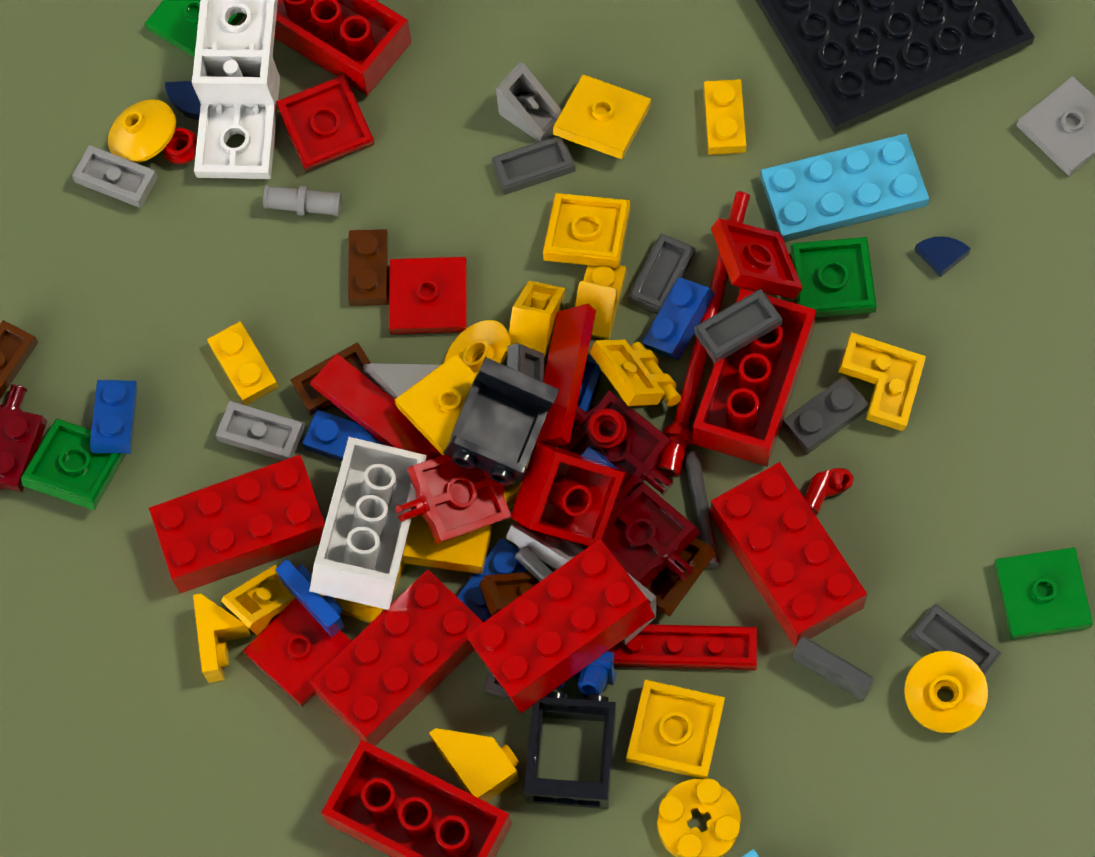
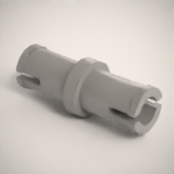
M265 185L263 209L296 211L299 216H305L306 213L340 216L341 192L331 193L308 190V186L300 185L299 189Z

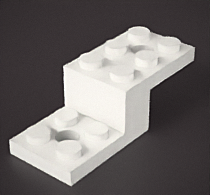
M200 0L192 85L201 103L194 173L197 178L271 179L277 118L276 101H278L280 76L273 60L278 0ZM243 13L247 15L245 22L241 25L232 26L228 24V20L233 14ZM241 134L245 136L244 143L237 148H230L226 145L227 140L232 135Z

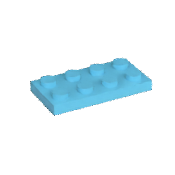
M907 133L762 169L760 173L777 230L781 233L784 242L928 206L929 196Z

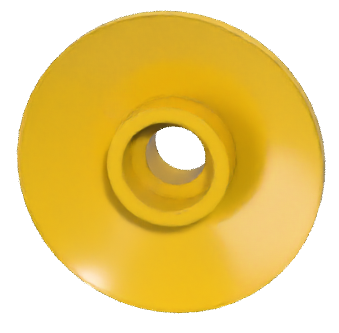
M155 99L144 100L131 105L116 118L108 134L110 152L135 163H141L153 158L168 145L173 137L176 128V117L173 110L165 102Z
M495 320L477 322L460 333L452 342L444 362L457 354L475 374L485 357L503 364L508 355V346L511 344L509 331L502 323Z
M938 651L922 657L913 665L905 681L904 696L910 713L921 725L940 733H954L970 727L980 718L987 704L988 686L983 672L970 658L952 651ZM941 689L950 690L953 694L952 700L948 702L941 701L937 695L938 691Z

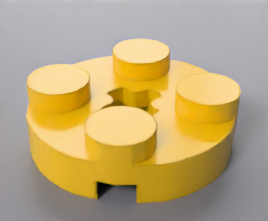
M708 778L703 780L691 779L674 786L661 801L657 821L658 833L665 848L675 857H724L731 851L739 836L741 814L733 795L727 789L720 786L717 781ZM699 811L701 815L707 814L710 817V820L706 822V831L700 832L698 827L690 829L687 823L692 820L693 812Z

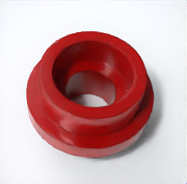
M175 128L172 139L162 150L166 159L173 164H186L192 161L196 156L197 136L185 128ZM186 145L185 148L177 150L180 146Z
M601 409L590 417L587 423V434L592 443L597 447L612 449L620 445L625 439L627 424L619 412L613 409ZM605 423L614 424L615 429L610 436L601 435L600 430Z

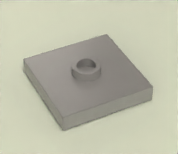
M1074 76L1018 119L1016 126L1069 177L1095 156V96Z

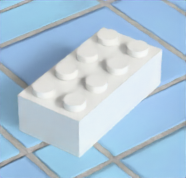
M348 438L314 562L310 592L386 610L390 609L412 519L401 522L397 516L411 511V509L396 514L395 508L396 505L416 499V492L407 469L412 465L424 462L427 455L357 438Z

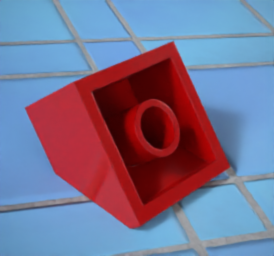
M536 442L511 514L512 517L510 518L530 530L590 546L598 539L602 540L625 472L573 452Z

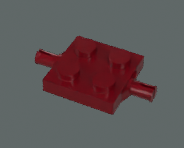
M11 384L5 404L0 405V489L23 492L24 486H22L21 477L38 450L48 421L43 415L23 412L20 409L27 389L21 385L16 386V384Z
M608 391L601 402L588 412H585L577 405L574 423L577 426L570 443L563 450L582 455L589 446L595 447L616 468L625 472L616 499L621 500L629 496L638 485L645 481L662 495L668 489L660 484L657 479L671 488L673 481L658 471L656 467L660 456L673 440L632 407L627 406L622 399L611 391ZM601 409H613L619 412L627 424L625 439L620 445L612 449L597 447L592 443L587 434V423L590 417ZM603 424L600 430L601 435L610 436L613 434L614 424Z
M643 482L629 496L618 502L615 501L602 541L624 570L646 587L666 568L673 571L682 581L687 580L686 573L691 576L694 568L684 561L680 554L700 533L695 525Z

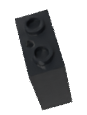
M552 691L532 706L524 788L526 803L609 809L617 713L616 702H609L608 697L594 694L585 695L584 700L567 698L568 695L565 693ZM544 717L604 722L599 783L539 778Z

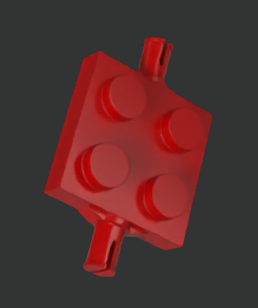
M446 454L412 465L407 469L416 492V499L396 505L395 508L396 514L411 509V511L397 516L401 522L422 515L428 523L435 544L512 517L504 498V484L495 482L488 476L489 473L478 468L468 469L455 464L451 457Z

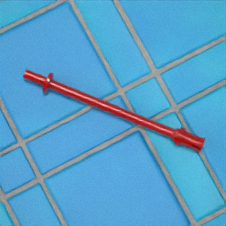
M742 191L735 193L728 220L743 224L750 199L749 194ZM720 252L710 289L715 296L700 323L718 314L720 311L729 277ZM697 337L674 421L669 426L663 428V433L673 441L660 456L656 469L667 477L676 478L681 475V467L687 446L692 445V433L688 426L708 355Z

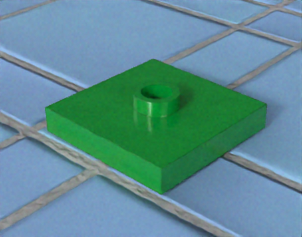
M163 0L146 20L145 26L147 30L195 57L200 0ZM233 14L229 18L228 24L236 26L245 14Z
M867 237L790 244L791 260L803 287L796 297L797 304L816 309L815 318L876 312L877 304Z
M56 418L22 475V486L95 511L126 454L91 453V430Z
M1075 547L995 559L994 567L1010 640L1092 627L1093 621Z

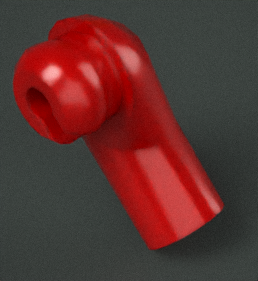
M833 468L817 473L812 477L804 499L815 515H818L825 498L843 493L851 488L854 482L853 474L846 468Z

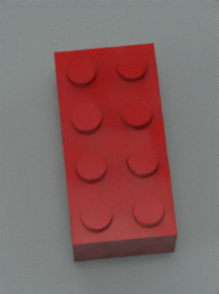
M278 0L274 38L336 77L345 74L349 85L367 96L412 43L408 19L377 0Z
M741 288L736 303L755 291ZM766 295L783 319L782 325L714 364L693 425L692 444L768 467L814 330L816 309Z
M301 454L149 507L171 579L180 594L319 545L325 526V521Z
M781 462L776 463L711 500V519L794 647H796L801 637L812 639L864 608L867 592Z
M598 539L465 636L522 714L654 618L655 615L646 596L603 541Z
M427 569L390 604L389 610L385 609L309 682L315 694L360 739L376 746L474 651L465 635L482 624L483 621Z
M362 739L321 812L328 825L391 857H496L512 826L509 813Z

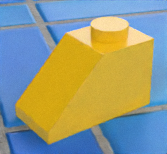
M530 280L527 282L512 307L509 328L510 345L522 344L543 353L545 357L550 348L557 311H561L566 288Z
M439 728L429 732L433 745L467 793L485 802H489L519 781L515 768L520 763L507 744L500 748L493 737Z

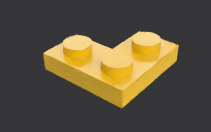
M851 332L838 372L875 384L866 420L904 431L907 427L926 356Z

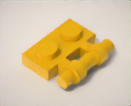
M625 339L595 340L589 353L627 406L658 405L662 398L668 406H674L679 403L681 396L676 391L675 381L669 374L662 372L658 366V358L651 350L645 349L641 342H635L630 346Z

